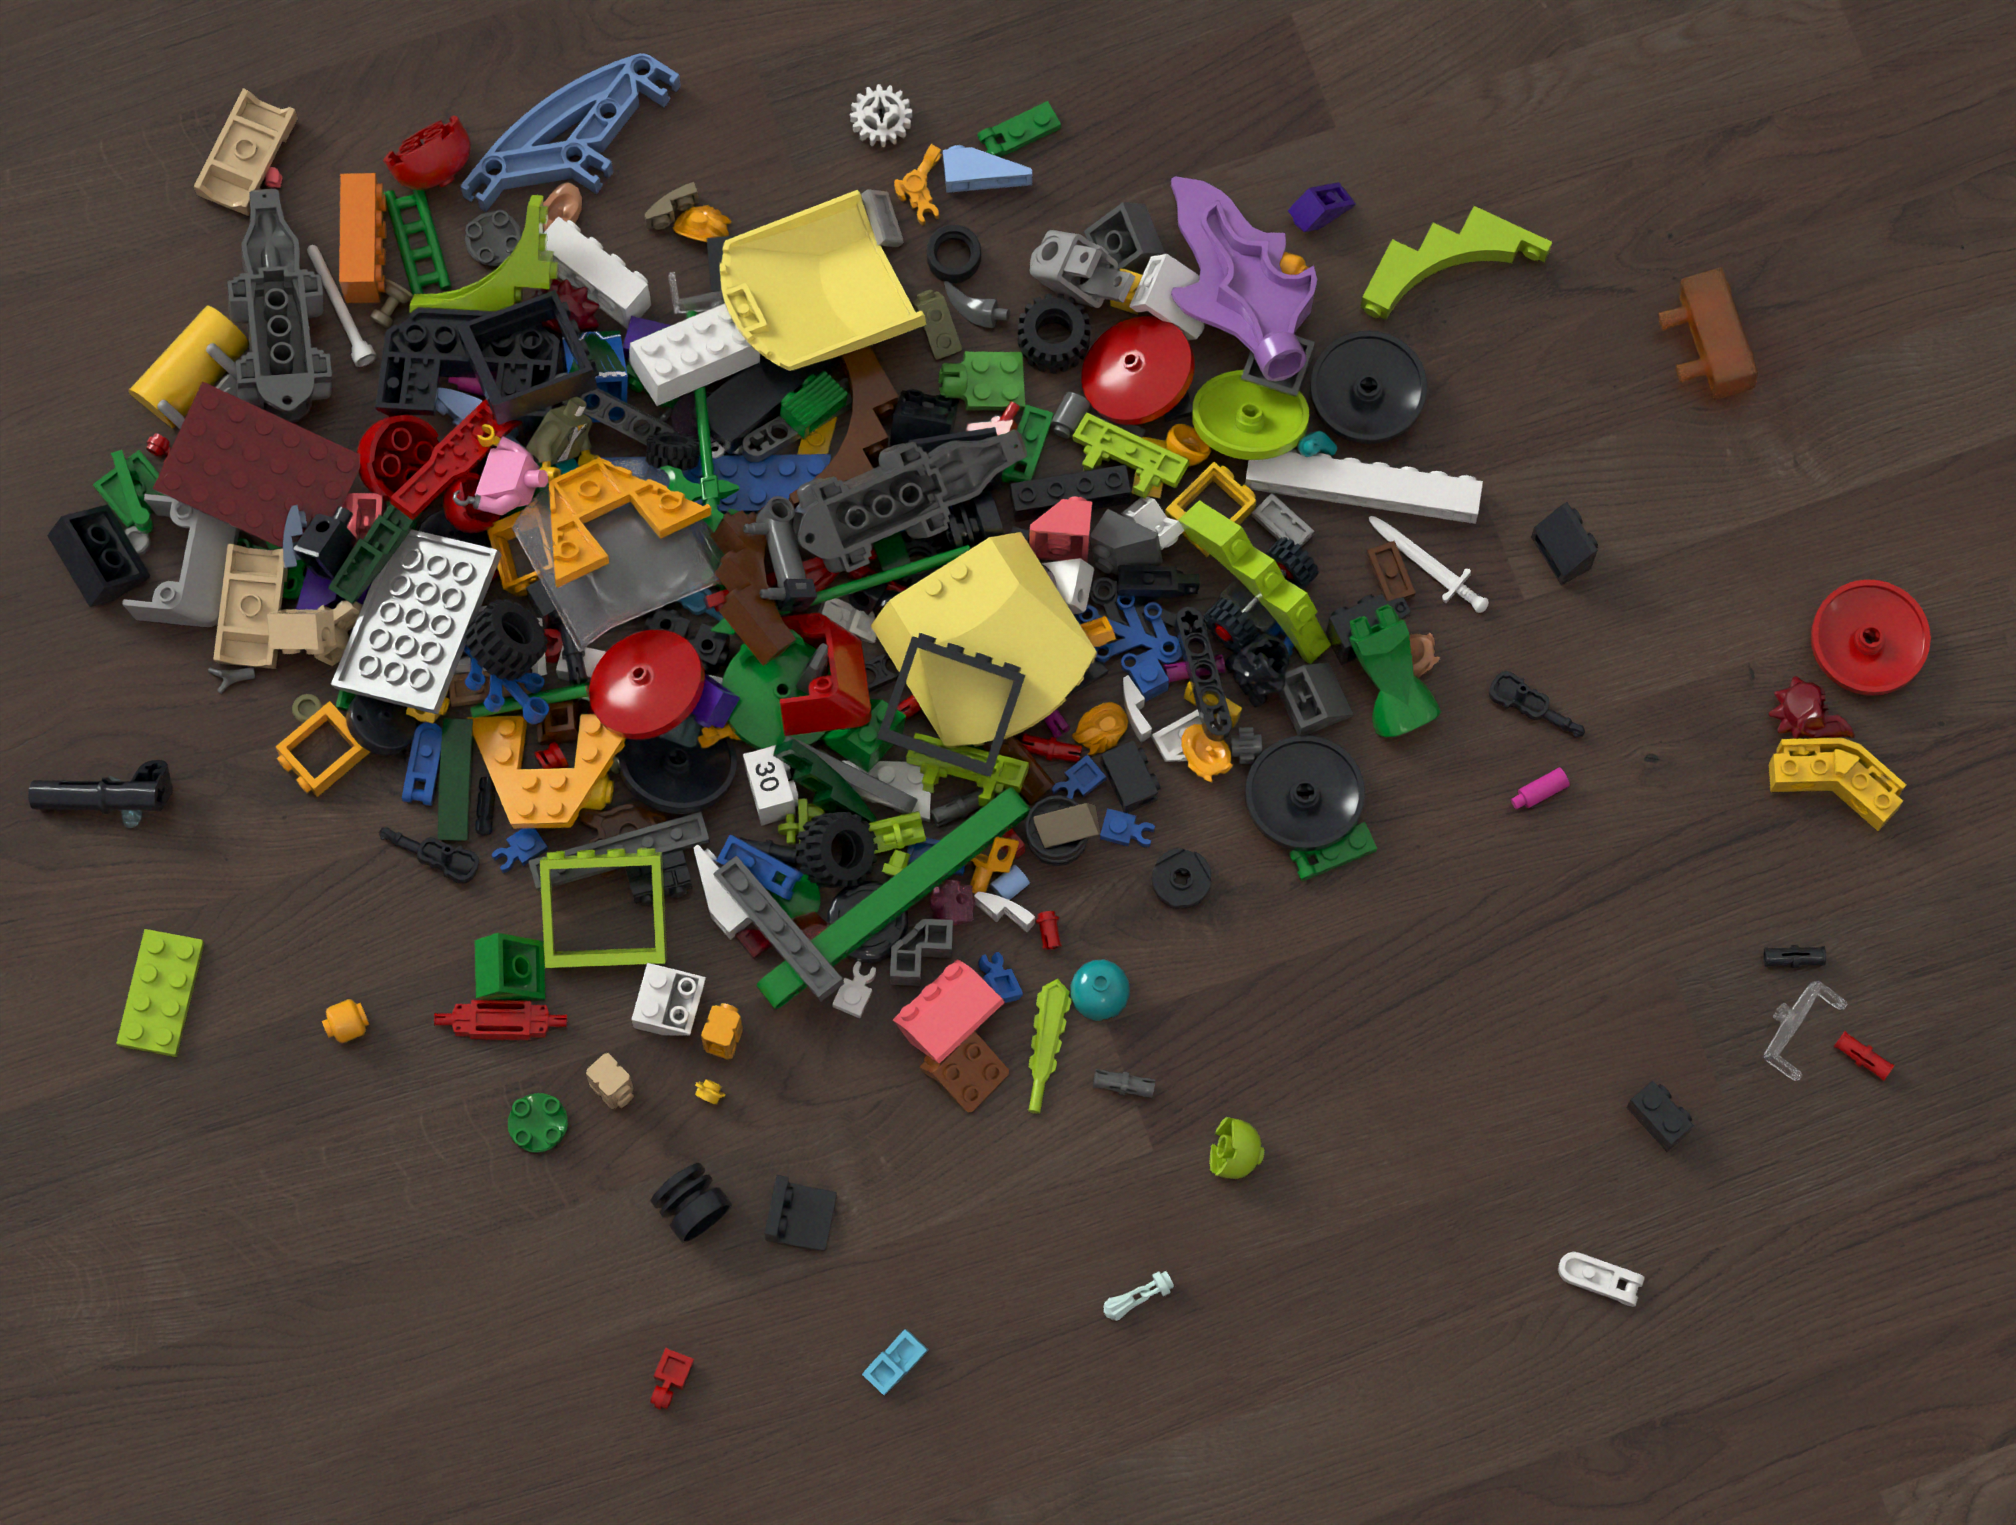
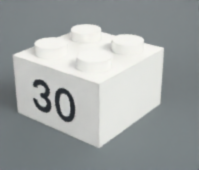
M775 746L743 754L745 770L761 826L786 819V814H795L796 816L795 807L798 806V793L794 780L788 781L791 778L790 766L773 756Z

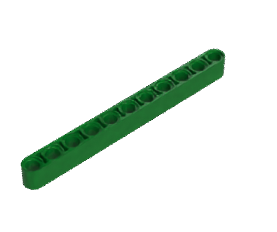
M1013 787L1008 788L813 938L811 943L830 965L834 967L992 845L996 837H1002L1024 820L1031 810L1030 807ZM784 961L757 983L756 987L776 1010L806 989L807 985L790 965Z

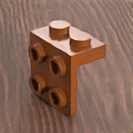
M975 1031L940 1064L926 1055L924 1062L919 1066L925 1075L938 1080L955 1101L967 1112H973L1009 1074L1008 1068Z

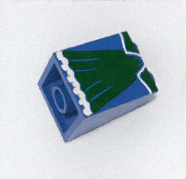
M620 331L580 333L578 339H584L589 349L590 356H587L588 360L594 359L599 372V376L595 377L597 387L627 403L628 376ZM562 335L563 373H572L579 370ZM596 394L586 395L584 398L586 407L596 406L599 396ZM613 407L609 411L608 417L611 420H619L624 415V409ZM588 416V417L592 420V422H600V421H598V420H596V419H594V418Z

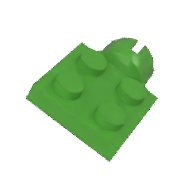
M965 352L963 362L942 364L939 372V383H942V387H939L940 394L945 395V398L951 397L964 400L966 410L1005 411L1010 401L1020 406L1019 411L1024 410L1025 393L1022 352Z

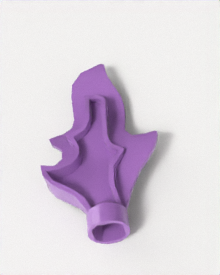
M1173 177L1171 188L1177 202L1178 226L1200 267L1199 282L1187 287H1173L1171 296L1174 302L1186 315L1236 336L1254 353V358L1267 380L1281 381L1290 378L1299 372L1306 363V354L1294 334L1311 313L1317 285L1314 265L1298 275L1283 273L1280 261L1286 248L1285 233H1265L1252 227L1233 201L1216 187L1201 180Z

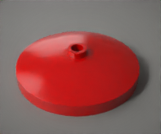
M1151 316L1124 320L1105 331L1087 353L1081 376L1084 394L1095 411L1111 422L1123 425H1137L1155 420L1174 408L1186 394L1192 382L1195 369L1193 349L1183 332L1173 323Z
M1858 580L1834 590L1820 605L1811 628L1812 651L1822 671L1838 686L1861 695H1884L1906 686L1917 676L1923 667L1930 649V628L1920 605L1903 589L1880 580ZM1866 639H1869L1872 641V643L1869 644L1865 641Z
M656 629L641 631L627 636L613 645L603 655L593 671L589 685V699L593 712L606 729L623 738L648 739L667 733L681 724L699 702L705 683L703 662L692 644L677 633Z

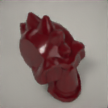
M553 279L549 289L536 290L534 295L529 298L531 299L556 290L561 303L567 302L571 316L568 318L569 320L575 319L579 331L599 326L594 314L600 305L587 297V287L577 288L571 285L568 279L562 282L558 279ZM555 318L542 323L544 327L552 328L553 331L562 334Z
M1794 676L1789 688L1774 692L1780 705L1771 710L1769 716L1782 720L1777 730L1778 733L1791 732L1794 739H1799L1800 737L1801 739L1855 738L1852 727L1843 717L1838 714L1829 716L1827 711L1829 710L1828 705H1824V701H1826L1825 691L1815 683L1805 682L1799 677Z

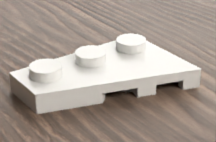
M842 761L856 769L865 772L864 770H862L850 761ZM878 761L867 774L917 798L918 801L912 812L919 811L921 820L930 822L931 793L922 790L924 774L920 773V767L908 764L907 762ZM847 782L863 800L894 808L895 811L904 814L911 813Z

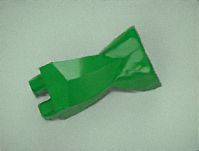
M1387 604L1375 610L1379 621L1377 625L1370 627L1365 616L1351 620L1350 627L1353 636H1350L1349 640L1363 669L1380 690L1372 714L1375 732L1382 737H1394L1429 723L1439 716L1441 710L1430 690L1419 678L1414 676L1408 628L1405 621L1397 616L1393 607Z

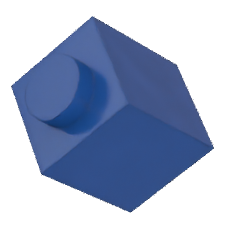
M1155 655L1129 668V677L1144 696L1145 702L1168 691L1169 679Z

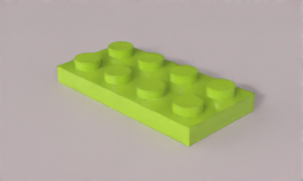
M144 929L116 1042L118 1046L177 1057L203 952V940Z

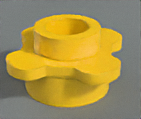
M705 1079L704 1083L699 1081V1083L696 1082L695 1084L698 1087L695 1095L712 1104L717 1105L719 1099L726 1095L720 1091L722 1086L711 1080Z

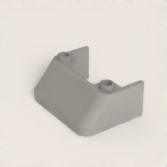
M145 494L144 500L157 516L171 517L177 526L190 528L179 582L166 581L158 585L154 591L152 602L124 599L123 606L139 621L199 627L217 625L228 544L237 545L240 529L171 497Z

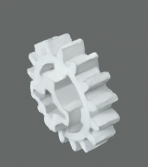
M877 84V91L873 92L867 87L866 96L857 94L858 103H852L851 105L853 113L850 114V121L854 123V132L861 131L860 140L863 141L868 137L870 138L871 146L877 140L880 141L882 147H885L886 140L896 144L897 135L902 138L906 136L904 128H911V120L909 119L912 118V109H908L910 107L909 99L902 100V91L893 94L892 86L889 85L887 90L883 91L881 85ZM880 108L882 109V114H884L883 123L880 122L878 115Z

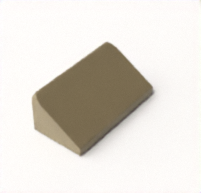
M1089 803L1034 816V823L1044 848L1100 835L1096 807Z

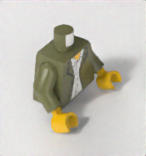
M579 397L571 398L565 406L550 410L526 447V450L535 456L539 463L542 462V467L539 470L547 472L548 483L550 480L561 475L560 469L551 467V465L578 457L580 451L579 467L600 457L590 454L589 449L592 446L588 432L592 425V420L583 413L586 402Z

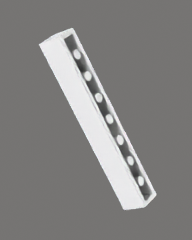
M1296 449L1270 459L1249 460L1245 485L1251 490L1474 524L1478 516L1483 481H1477L1476 478L1467 475L1457 478L1447 476L1446 473L1441 471L1424 473L1418 472V469L1414 467L1391 468L1388 464L1382 462L1365 464L1355 458L1332 459L1330 455L1323 453L1304 457Z

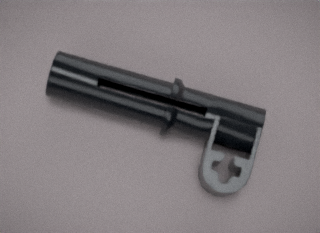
M151 760L138 768L131 781H112L109 777H103L102 781L33 780L29 786L28 798L31 808L35 810H100L102 814H109L112 810L161 811L173 793V786L168 764L163 760Z

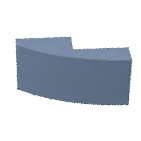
M298 505L291 506L284 527L282 548L285 569L296 567V560L301 559L293 550L297 542H292V537L302 536V529L307 528L304 510L299 511Z

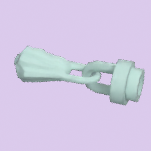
M1158 1271L1152 1274L1154 1281L1149 1284L1140 1286L1126 1294L1108 1298L1104 1303L1103 1311L1106 1317L1115 1321L1120 1320L1127 1312L1145 1302L1150 1296L1161 1292L1163 1296L1171 1293L1170 1289L1174 1288V1284L1166 1271L1163 1273ZM1155 1285L1157 1286V1288L1150 1291L1149 1288ZM1140 1292L1142 1297L1135 1301L1133 1296Z

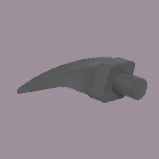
M944 282L945 290L951 303L971 323L994 328L997 320L1008 321L1010 319V309L998 308L997 299L971 298L950 282Z

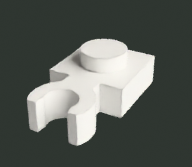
M857 961L853 967V981L844 978L845 984L840 987L833 1002L834 1008L857 1018H861L872 994V989L866 987V984L871 983L876 976V968L874 967L871 968L868 975H861L859 973L862 966L860 961Z

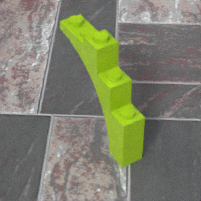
M531 196L521 239L509 257L496 270L478 282L458 290L438 294H414L410 303V313L418 307L498 311L522 302L523 287L549 289L552 280L558 277V262H554V251H546L548 236L543 233V224H547L548 206H543L544 196Z
M1198 501L1178 519L1188 538L1224 565L1269 611L1292 641L1304 661L1312 664L1331 646L1315 616L1318 611L1308 593L1286 580L1276 561L1253 547L1240 525L1201 501Z

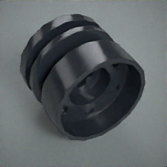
M990 491L980 493L978 496L971 498V510L966 511L964 505L960 502L955 504L956 515H954L951 507L948 506L950 522H947L949 529L943 531L950 550L967 545L972 549L989 537L1005 535Z
M1048 796L1038 801L1029 811L1026 820L1027 844L1032 854L1042 863L1051 866L1068 865L1076 861L1086 849L1089 838L1044 848L1034 823V816L1079 805L1073 799L1064 796Z
M701 1163L690 1165L671 1176L650 1200L655 1209L661 1208L659 1213L662 1218L677 1214L669 1226L682 1243L693 1240L718 1222L732 1206L731 1201L720 1187L706 1192L713 1179L710 1174L703 1176L705 1168Z

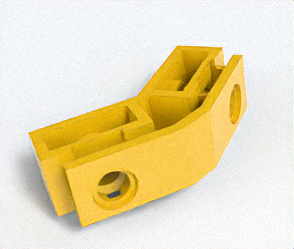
M1844 738L1781 739L1777 747V754H1773L1769 762L1771 792L1833 791L1877 831L1886 824L1903 803L1899 796L1906 784L1861 744Z

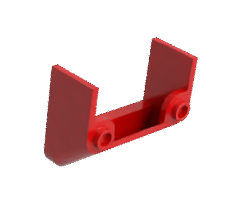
M821 613L781 617L789 630L793 629L803 638L805 643L815 649H818L820 644L823 643L828 645L831 675L813 679L808 687V696L780 699L784 736L860 727L867 724L871 720L872 713L860 638Z

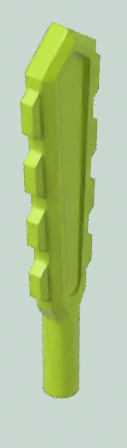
M1059 979L1043 986L1042 991L1037 994L1036 1006L1040 1010L1039 1014L1035 1015L1034 1028L1037 1030V1034L1032 1037L1031 1048L1035 1052L1029 1059V1068L1032 1070L1034 1081L1028 1109L1029 1112L1039 1114L1041 1111L1045 1083L1049 1079L1050 1074L1056 1070L1057 1061L1054 1059V1056L1060 1052L1062 1042L1059 1039V1035L1065 1031L1067 1021L1064 1019V1014L1069 1012L1072 1001L1069 997V990Z

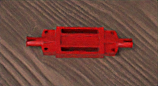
M471 1000V1004H456L452 1013H434V1026L452 1025L455 1036H470V1039L531 1040V1037H546L549 1027H567V1014L549 1015L546 1005H532L531 1001Z

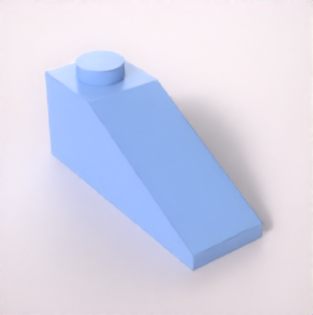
M956 145L943 150L946 193L1032 185V168L972 147L965 148L964 146Z

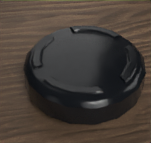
M863 881L857 882L855 886L844 887L833 898L827 912V928L881 887L883 883ZM908 910L849 954L847 958L860 961L861 963H877L891 957V947L908 933Z

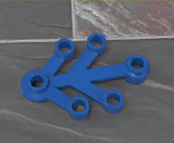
M1118 595L1117 606L1123 611L1130 627L1108 619L1114 634L1124 639L1095 647L1096 651L1102 648L1108 651V654L1105 656H1100L1097 653L1095 659L1099 662H1106L1114 655L1142 645L1151 650L1137 656L1133 653L1125 654L1121 659V668L1124 672L1129 673V668H1131L1125 665V661L1129 659L1133 660L1136 663L1135 665L1154 655L1164 664H1173L1179 661L1183 655L1177 637L1168 634L1161 618V606L1156 602H1150L1144 608V617L1152 623L1157 637L1155 638L1145 633L1134 607V596ZM1127 597L1131 600V603L1123 605L1120 600ZM1087 605L1083 613L1075 614L1079 624L1103 617L1091 605ZM1153 608L1158 611V614L1151 616L1147 611ZM1090 612L1093 616L1087 620L1082 617V614ZM1171 645L1174 647V650L1172 652H1165L1163 647Z
M466 644L464 651L471 658L470 673L465 679V684L469 689L478 691L486 680L482 674L483 667L481 668L477 664L478 661L471 656V649ZM526 673L518 680L515 678L513 681H508L506 678L502 680L497 678L496 675L490 674L489 694L484 701V706L487 710L498 712L505 702L502 696L503 685L523 707V717L528 723L537 724L545 719L549 712L547 702L539 697L529 698L515 682L524 683L525 688L529 692L538 693L545 683L541 675Z

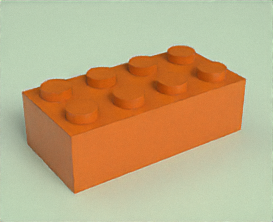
M376 173L341 174L339 283L346 303H381V292H386V279L382 270V265H386V250L383 248L382 239H386V222L383 221V212L387 210L386 194L383 191V183H378Z

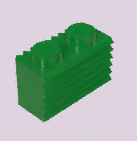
M826 371L821 372L818 376L810 375L803 382L802 389L797 393L789 392L781 401L780 416L803 439H806L807 436L811 435L812 432L846 406L848 393Z

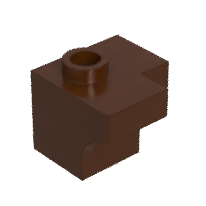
M581 698L548 704L549 712L542 722L537 723L538 743L542 746L549 745L554 741L562 743L578 740L580 717L582 714Z

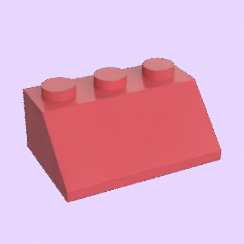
M1070 497L1069 500L1062 499L1030 524L1029 546L1038 559L1063 561L1081 558L1088 562L1092 502L1086 501L1082 497Z
M957 959L954 963L948 965L936 980L927 985L922 990V993L910 1004L904 1006L893 1021L910 1044L940 1064L1005 1002L971 967Z

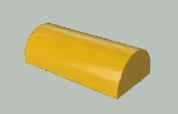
M206 306L128 390L129 394L174 429L176 425L157 408L158 403L161 400H166L185 417L202 381L213 386L226 372L206 352L207 346L211 343L216 344L235 362L249 347V341L240 329L226 316L213 307Z

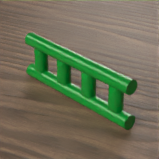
M393 190L386 191L384 194H386L387 208L411 293L413 295L424 294L423 286L438 282L442 291L451 289L452 285L425 191L412 190V195L396 198L395 191ZM417 205L421 220L404 224L400 210ZM424 231L428 246L411 250L407 235ZM432 257L435 271L418 275L415 261Z
M590 682L539 691L538 693H529L527 695L529 698H542L547 704L588 697ZM514 697L504 698L505 702L498 712L487 710L484 702L478 703L477 706L471 707V714L473 718L520 710L523 707Z

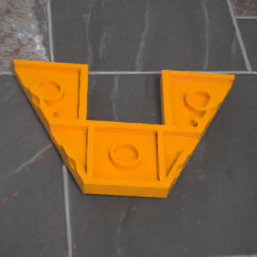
M600 457L550 480L549 494L556 587L565 585L609 564L608 554L583 525L584 523L631 502L661 539L712 515L711 506L709 504L702 506L685 498V494L679 491H670L667 486L651 479L645 481L632 475V471L614 466L610 461Z
M581 714L574 768L521 769L527 721L523 716L467 717V719H473L474 738L509 822L514 829L571 828L578 818L580 809L591 798V791L599 779L604 778L614 763V756L625 746L624 741L626 738L615 735L606 729L595 714Z

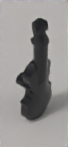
M1504 671L1499 673L1491 683L1489 697L1493 702L1503 705L1506 709L1515 707L1520 710L1521 714H1525L1532 720L1543 718L1564 731L1572 732L1575 737H1583L1585 733L1584 726L1572 722L1569 717L1566 718L1549 708V697L1538 692L1536 689H1529L1528 685L1524 683V678H1519L1512 672Z
M388 827L381 828L379 831L380 839H389L395 846L417 854V859L421 864L442 870L444 877H448L456 883L464 884L471 881L478 870L479 858L477 854L463 849L462 846L453 849L451 845L440 842L433 837H429L419 843L400 832L395 833Z

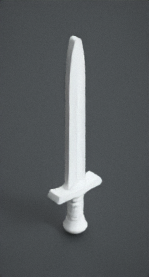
M1369 517V522L1379 534L1389 542L1395 541L1402 553L1449 590L1442 596L1444 603H1447L1455 593H1458L1468 603H1471L1475 612L1482 613L1487 609L1488 599L1477 596L1476 593L1464 585V582L1471 575L1470 569H1465L1462 576L1458 577L1395 528L1379 518Z

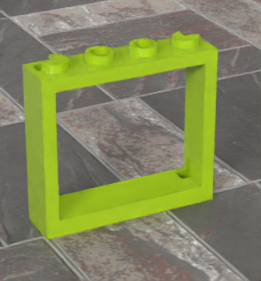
M646 847L638 848L637 853L625 854V849H609L607 854L595 855V850L577 851L576 856H565V851L547 852V857L541 858L540 877L545 968L666 963L667 940L662 852H655V848L647 849ZM652 865L656 948L555 951L551 869Z

